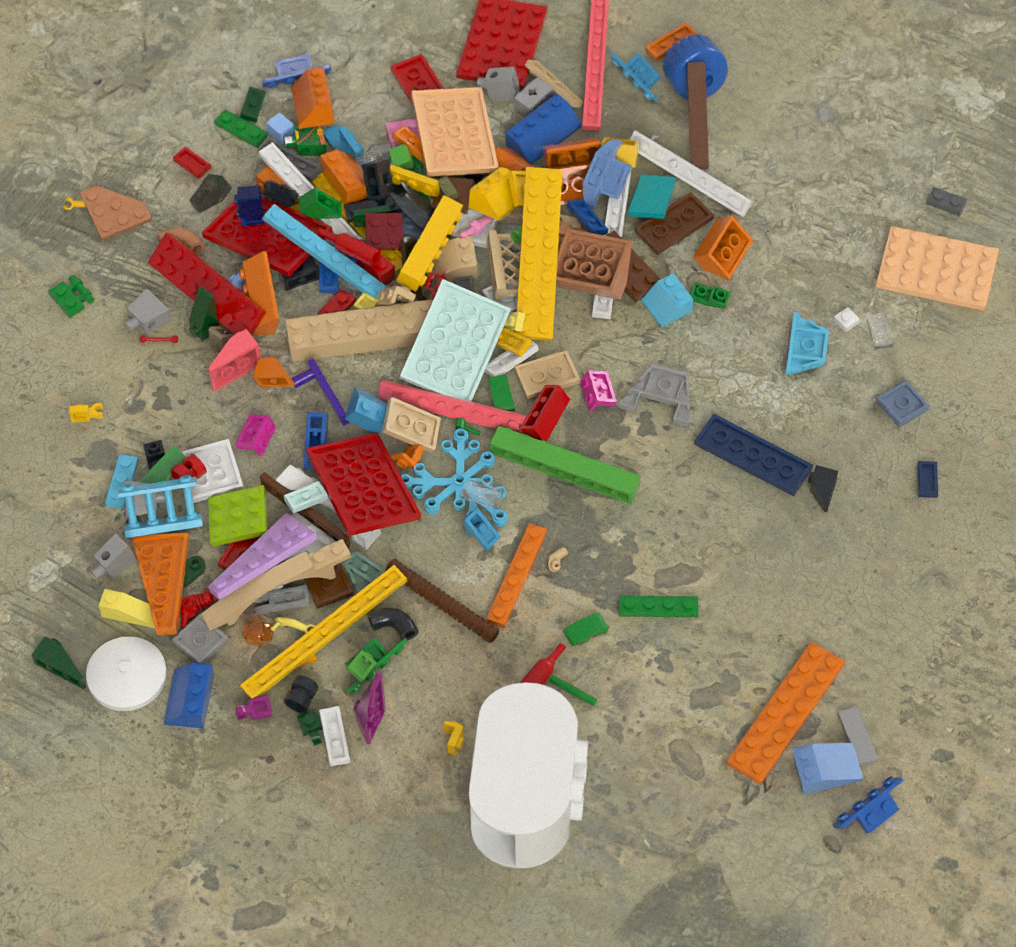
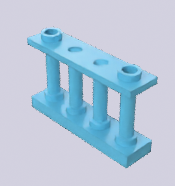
M186 475L177 480L137 486L127 484L118 488V497H125L129 518L128 525H124L125 538L203 526L201 513L197 514L194 510L191 487L196 486V478ZM183 488L187 514H185L186 516L178 517L175 515L172 490ZM164 491L168 516L166 519L159 520L156 518L152 493ZM144 494L148 520L147 522L139 523L136 518L133 496Z

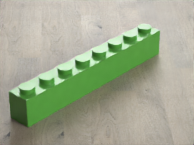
M498 426L490 442V452L495 456L632 504L640 487V476L634 472H627L615 465H608L598 459L585 457L581 453L568 451L564 447L554 446L544 440L532 438L528 434L515 432L508 427Z

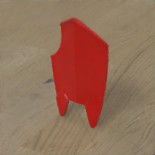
M445 268L442 275L437 273L429 274L424 285L432 292L430 300H434L442 279H446L445 273L447 268ZM439 277L440 279L435 289H432L431 279Z

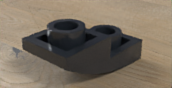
M162 440L143 444L149 470L165 455Z

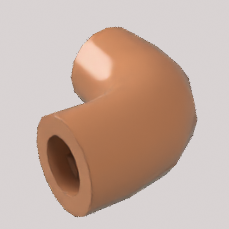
M171 228L157 233L159 243L167 232L171 233L196 255L201 254L205 249L201 238L188 229Z

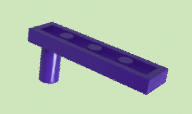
M314 358L307 361L309 369L291 378L295 383L294 387L298 388L315 378L342 425H347L350 421L345 419L346 413Z

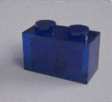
M260 185L238 187L237 194H234V203L238 205L237 217L238 219L241 218L242 226L264 224L262 219L265 211Z

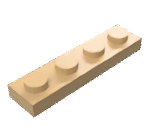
M528 60L525 66L529 69V73L553 87L554 95L558 94L572 108H581L584 102L539 61Z

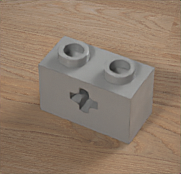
M537 77L529 82L526 88L515 95L514 109L525 117L553 97V87Z

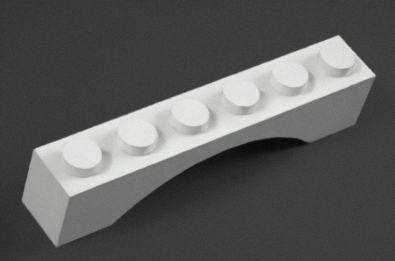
M289 465L276 479L277 482L290 492L318 482L317 479L310 478L303 470ZM329 497L328 500L320 502V504L325 505L336 513ZM381 529L352 535L351 539L367 550L381 535Z

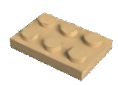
M567 350L514 366L515 373L527 400L538 397L544 385H560L564 389L580 384L579 375Z
M391 397L387 403L382 432L411 445L420 444L425 451L432 453L436 448L441 418Z

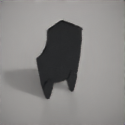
M402 182L401 186L407 194L402 198L392 192L389 195L402 212L417 227L424 230L434 213L431 209L430 201Z

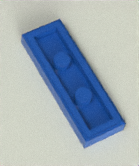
M583 199L567 201L566 207L588 233L608 234L609 229Z

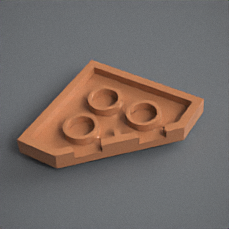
M97 185L80 192V196L101 241L152 221L145 203Z

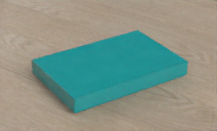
M641 175L628 210L629 216L664 219L676 185V177Z

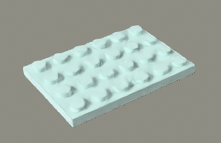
M442 279L399 378L430 392L471 402L511 308Z

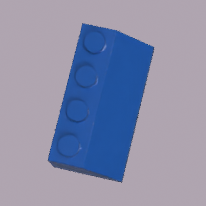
M556 94L505 132L506 146L513 149L532 165L543 157V147L560 144L581 128V123L570 104Z

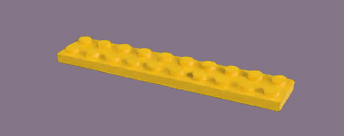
M526 167L517 299V312L525 313L522 332L516 331L515 333L530 340H553L562 170Z

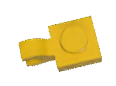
M95 403L90 408L88 405L82 404L69 406L72 422L91 421V418H103L102 412H96L97 410H103L102 403Z

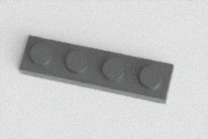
M272 141L266 142L258 151L271 144ZM274 143L308 181L312 182L323 172L322 166Z

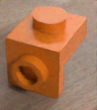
M420 444L407 446L404 453L393 454L391 458L402 469L412 468L420 461L424 448Z

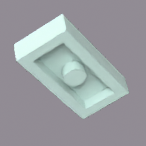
M318 481L284 495V500L294 514L328 500V495Z

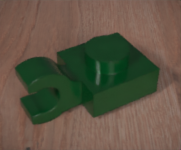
M316 709L298 715L297 720L303 735L310 734L314 746L321 744L319 731L323 730Z

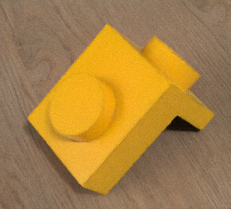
M445 720L443 724L444 732L451 735L447 744L448 754L455 756L458 749H462L465 738H463L464 726H461L456 721L449 722Z

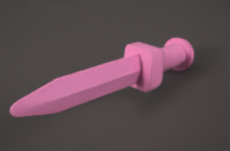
M485 215L479 221L473 220L470 223L469 229L460 232L459 238L481 234L483 227L494 219Z

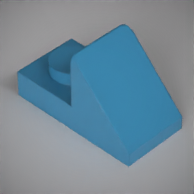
M478 507L463 520L466 535H473L484 550H488L501 538Z

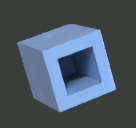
M281 113L271 117L266 122L268 134L281 145L285 144L284 137L295 136L294 124Z

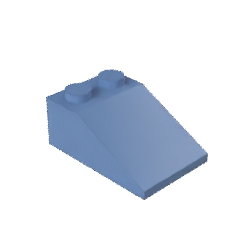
M853 743L810 744L792 749L804 795L863 781Z

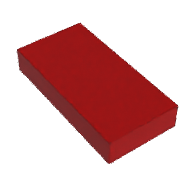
M184 147L173 157L174 162L198 179L212 169L211 164L187 147Z

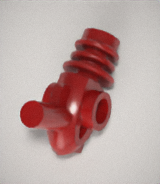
M210 591L197 593L196 595L193 594L181 599L180 629L183 630L188 625L189 619L194 618L195 613L200 611V608L204 609V606L206 607L214 602V597Z

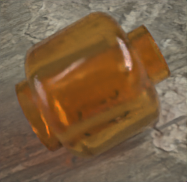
M251 620L244 625L242 637L248 645L264 647L272 640L273 631L269 623Z

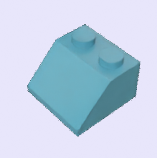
M674 273L657 281L641 300L660 327L691 313L693 310V298Z

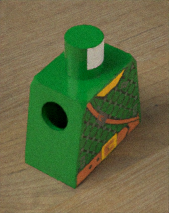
M297 124L294 126L295 136L284 137L286 148L296 146L300 156H321L327 153L323 126L299 129Z

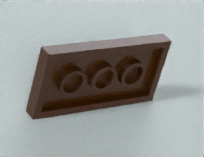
M690 192L668 206L664 219L649 218L635 227V233L656 255H659L714 220V214Z
M615 230L606 235L622 239ZM631 248L627 284L624 291L636 303L661 279Z

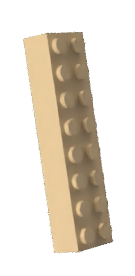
M433 299L286 319L292 362L312 358L319 359L413 346Z

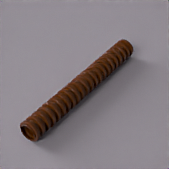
M394 558L387 564L386 571L395 565L407 578L406 587L414 590L416 594L419 593V596H424L425 600H428L431 604L433 603L435 607L438 606V609L448 613L450 617L453 616V619L462 623L463 626H467L469 630L472 629V632L477 633L479 637L482 636V639H487L488 643L493 642L497 638L499 628H494L493 624H489V621H485L483 617L475 614L474 611H470L468 607L465 608L464 604L460 605V602L456 601L455 598H451L449 594L441 591L440 588H436L434 584L431 585L430 581L422 578L421 575H417L415 571L412 572V569L403 565L402 562H398Z

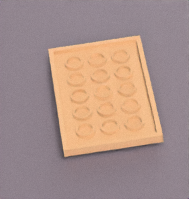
M482 87L412 91L411 96L427 177L493 173L499 168Z
M891 226L876 288L985 311L999 249Z

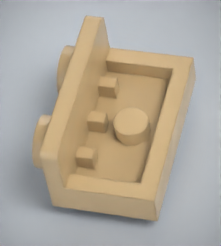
M405 286L383 288L378 293L377 305L386 306L394 304V302L397 304L413 302L416 294L411 293V289Z

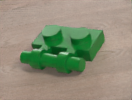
M74 275L68 278L71 282L70 285L67 286L63 281L48 290L49 295L69 318L85 309L83 302L87 301L91 304L95 301L92 292L83 286V282ZM78 290L80 295L76 296L73 292Z

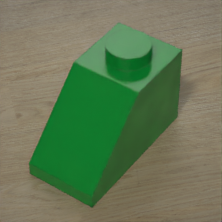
M316 187L300 196V212L312 219H339L342 217L341 202Z

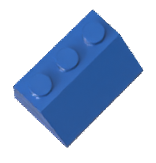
M191 662L174 669L164 725L204 729L214 679L212 664Z

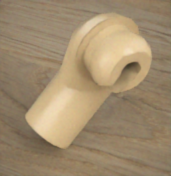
M561 547L549 555L548 568L550 571L557 572L561 568L560 560L568 555L565 547Z

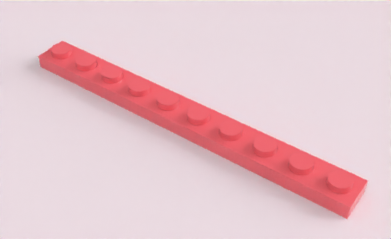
M591 0L582 130L600 131L609 0Z

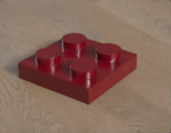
M366 213V243L380 250H401V241L403 239L402 213Z

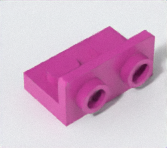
M588 370L580 380V386L583 390L588 410L593 411L597 405L614 407L617 401L608 372Z
M249 415L235 444L238 449L254 450L258 456H263L275 432V423L268 415Z

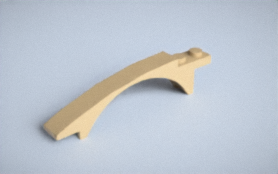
M343 539L310 554H307L305 551L257 576L213 604L201 615L210 631L226 623L228 626H231L248 606L279 586L304 578L321 577L330 580L335 578L334 565L350 559L351 553Z

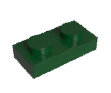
M249 86L240 118L257 122L265 98V91Z
M389 205L353 210L354 228L365 227L366 213H390Z

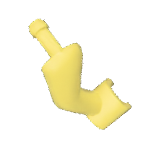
M277 617L275 618L276 623L270 630L273 632L278 626H289L304 632L305 635L308 630L313 629L315 626L312 624L305 625L292 618Z

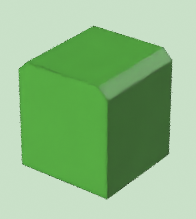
M405 144L389 150L394 166L406 170L415 167L411 152Z

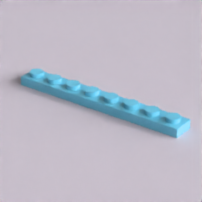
M275 204L264 215L262 220L362 293L364 292L377 299L380 290L387 288V286Z

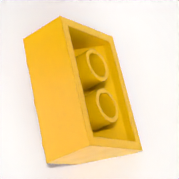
M500 167L472 187L469 195V208L497 221L515 209L507 174L510 170Z

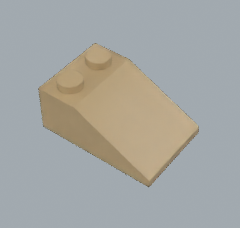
M472 236L451 239L447 242L445 248H440L442 253L438 261H433L435 265L431 273L442 275L445 268H447L445 280L453 282L454 278L473 276V279L478 278ZM440 278L432 279L431 284H437Z

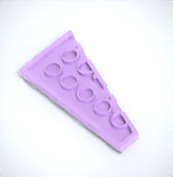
M286 513L208 586L210 593L221 600L317 540L315 532Z

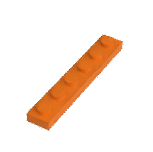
M531 523L528 524L486 618L490 624L502 628L506 627L547 535L546 528Z

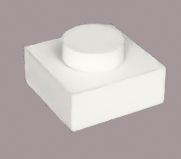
M847 307L835 315L833 321L846 333L860 323V318Z

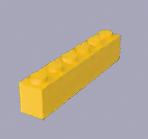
M446 196L442 197L401 269L396 282L415 292L419 286H424L427 280L426 273H431L435 265L433 261H438L442 253L440 248H445L449 240L447 238L448 234L452 235L456 228L454 223H459L462 218V204Z

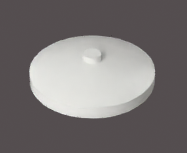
M120 637L106 642L91 656L86 669V680L92 696L101 705L117 711L136 710L152 702L162 691L167 676L166 664L159 649L149 641L138 637Z

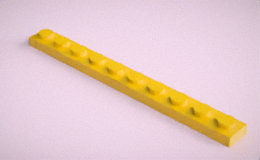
M393 565L240 685L241 689L250 699L261 697L405 584L407 578Z

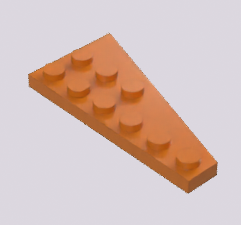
M188 533L149 534L132 537L157 635L177 634L190 538Z

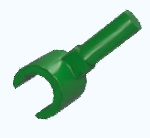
M457 418L456 430L462 428L467 432L480 436V431L466 426L465 419Z

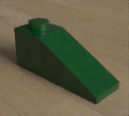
M201 286L198 288L189 317V331L195 338L198 337L204 341L209 337V327L219 326L214 296Z
M44 636L31 654L34 664L85 689L86 684L83 676L62 647V644L54 638L49 639Z

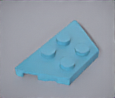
M794 312L786 375L824 366L826 360L829 330L818 326L810 319L807 321L799 317L800 314Z

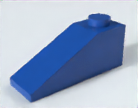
M307 412L304 470H314L306 454L307 448L324 445L327 442L329 415L326 413Z

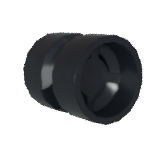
M297 675L291 684V690L287 692L283 701L293 711L306 713L312 703L311 699L316 695L319 686L312 679Z

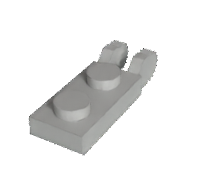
M307 585L271 591L254 601V604L266 605L256 607L255 613L265 615L270 612L310 606Z

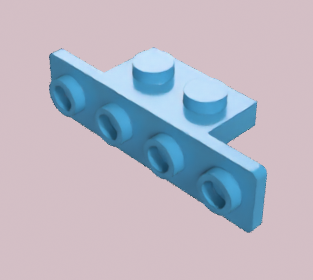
M611 51L610 54L613 56L611 60L617 67L621 65L624 68L622 72L628 78L632 76L634 79L632 83L638 89L642 87L645 90L643 92L645 97L649 101L653 99L657 103L659 100L649 89L662 77L639 53L625 65Z
M339 125L324 130V136L333 150L337 149L352 155L362 169V164H364L362 153H364L362 145L360 143L357 144L353 132L349 131L346 126L340 128Z

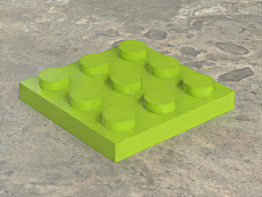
M264 485L208 497L209 536L212 547L260 537L268 531L266 489Z

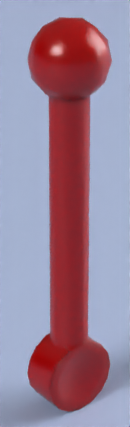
M173 335L171 338L141 336L139 339L141 343L146 341H171L172 343H178L179 341L176 335Z

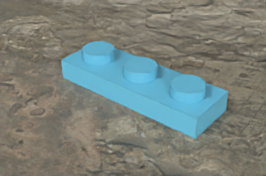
M119 454L105 502L106 507L125 509V497H118V488L124 485V481H133L139 462L138 457Z

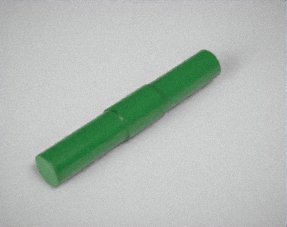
M551 675L549 678L550 683L569 694L578 697L592 706L596 704V698L581 691L579 688L554 675Z

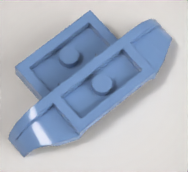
M617 139L610 140L596 151L582 184L584 200L593 209H596L597 199L602 193L619 199L632 168L631 165L617 160L616 153L623 144V142Z

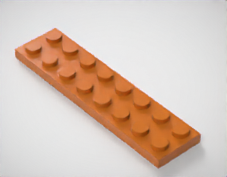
M810 642L733 751L726 765L761 785L842 670L845 661L815 643Z

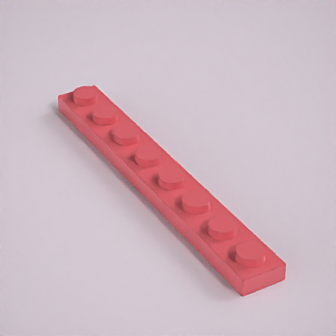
M382 380L380 383L378 398L388 402L393 397L426 412L454 419L463 418L466 422L497 429L498 426L508 427L515 432L523 434L520 427L526 419V415Z

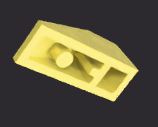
M104 589L99 603L102 617L155 628L148 603L122 592Z

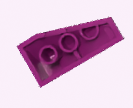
M379 672L367 687L361 699L355 702L353 708L356 721L368 744L371 743L386 712L382 673Z

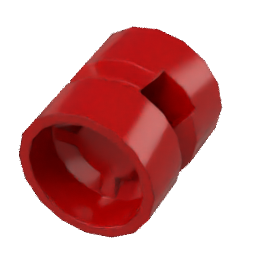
M190 454L183 460V464H177L170 470V473L174 480L186 475L195 477L198 480L207 473V470L196 455Z

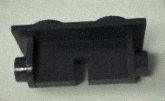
M272 180L266 181L264 184L266 190L259 193L266 196L265 198L268 200L281 202V205L285 207L299 204V202L295 201L299 195L296 193V190L283 186L281 192L282 185Z

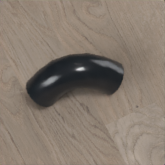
M387 607L367 613L373 631L384 627H392L398 632L401 640L406 638L407 641L416 637L419 632L412 618L400 609Z

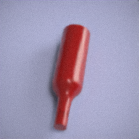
M319 228L318 235L332 241L339 251L371 266H375L379 262L381 257L380 249L346 233L334 234Z
M560 643L548 657L538 660L520 683L544 685L553 674L554 664L566 649L565 645Z

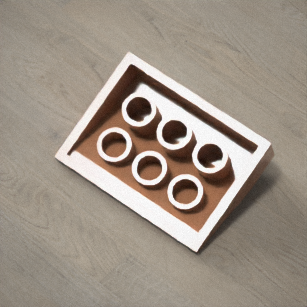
M567 229L557 256L556 286L621 300L627 284L632 242Z

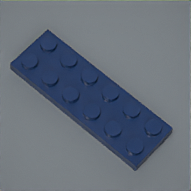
M716 414L711 416L694 440V445L792 496L796 494L813 469V464Z

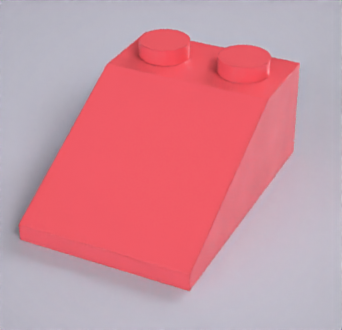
M247 329L237 332L231 337L208 368L213 392L256 368L260 358L259 346Z

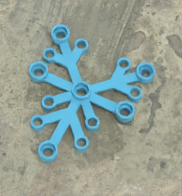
M457 429L453 434L457 450L453 447V443L450 440H444L441 444L442 451L448 453L457 461L456 474L451 478H434L425 470L423 463H417L414 467V473L422 478H412L408 474L401 475L403 481L408 480V482L404 483L409 491L413 486H416L413 489V496L416 499L423 498L425 493L434 486H448L435 498L431 497L425 501V512L429 515L437 514L440 510V503L455 491L454 509L462 511L465 508V501L463 499V492L465 491L469 495V511L467 516L477 508L478 503L492 515V521L495 526L503 527L508 522L507 513L504 510L496 509L485 499H504L506 497V489L503 486H498L495 490H475L471 487L483 486L489 488L492 486L493 478L491 475L486 474L482 478L472 477L482 468L489 469L495 465L494 454L489 451L482 453L480 460L464 473V461L480 450V443L477 440H471L468 448L465 449V444L469 441V434L465 429Z

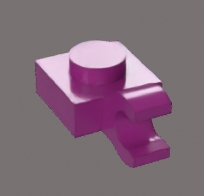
M268 695L248 699L249 705L236 707L237 720L245 719L250 715L252 716V721L272 717Z

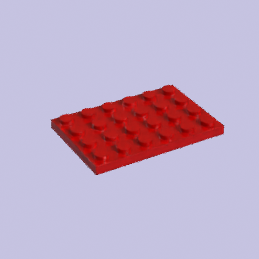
M479 0L456 72V78L477 82L478 78H486L487 71L490 68L515 67L520 89L523 90L529 76V69L525 64L528 60L534 59L548 7L513 0Z
M245 189L202 232V236L248 259L266 251L269 268L290 277L310 254L262 220L268 210L275 204L324 241L327 238L318 235L319 228L329 232H333V229L330 225Z
M378 432L307 448L306 454L348 536L420 520L421 513Z

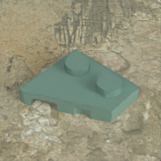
M357 550L351 554L350 559L343 563L357 593L386 572V570Z

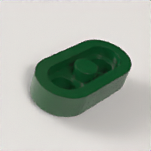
M193 556L186 561L183 588L189 586L205 572L206 565L203 558Z

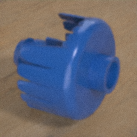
M694 34L689 35V40L686 37H682L679 40L680 44L677 42L673 44L674 50L669 48L666 51L668 58L665 56L663 59L664 75L674 90L683 98L688 99L687 63L705 62L706 97L708 98L716 93L724 84L728 74L727 60L709 37H704L700 34L697 36Z

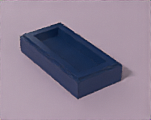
M918 461V497L938 498L937 462Z

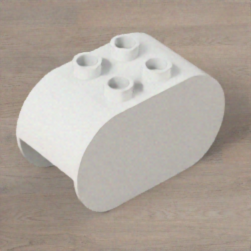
M517 683L502 687L484 701L479 711L469 788L471 835L476 847L484 856L503 866L530 868L551 860L566 844L569 837L571 820L582 821L584 783H586L588 741L578 740V721L573 707L563 695L550 687L536 683Z

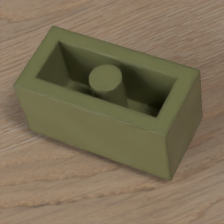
M447 176L437 180L439 188L446 197L452 200L459 197Z

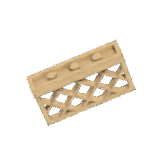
M489 230L486 242L494 300H502V296H518V282L514 278L519 275V269L514 267L512 263L515 260L520 263V252L515 254L509 249L515 246L521 251V245L514 243L510 234H497L496 230ZM500 240H506L510 244L505 247L500 243ZM505 253L512 257L509 262L502 258ZM509 268L514 274L509 276L504 273V270ZM510 282L517 288L507 290L506 285Z

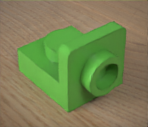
M361 650L355 654L354 659L347 666L346 670L361 682L377 662L373 660L371 654Z

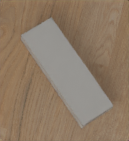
M858 707L838 711V717L849 743H853L859 766L878 762L877 754Z

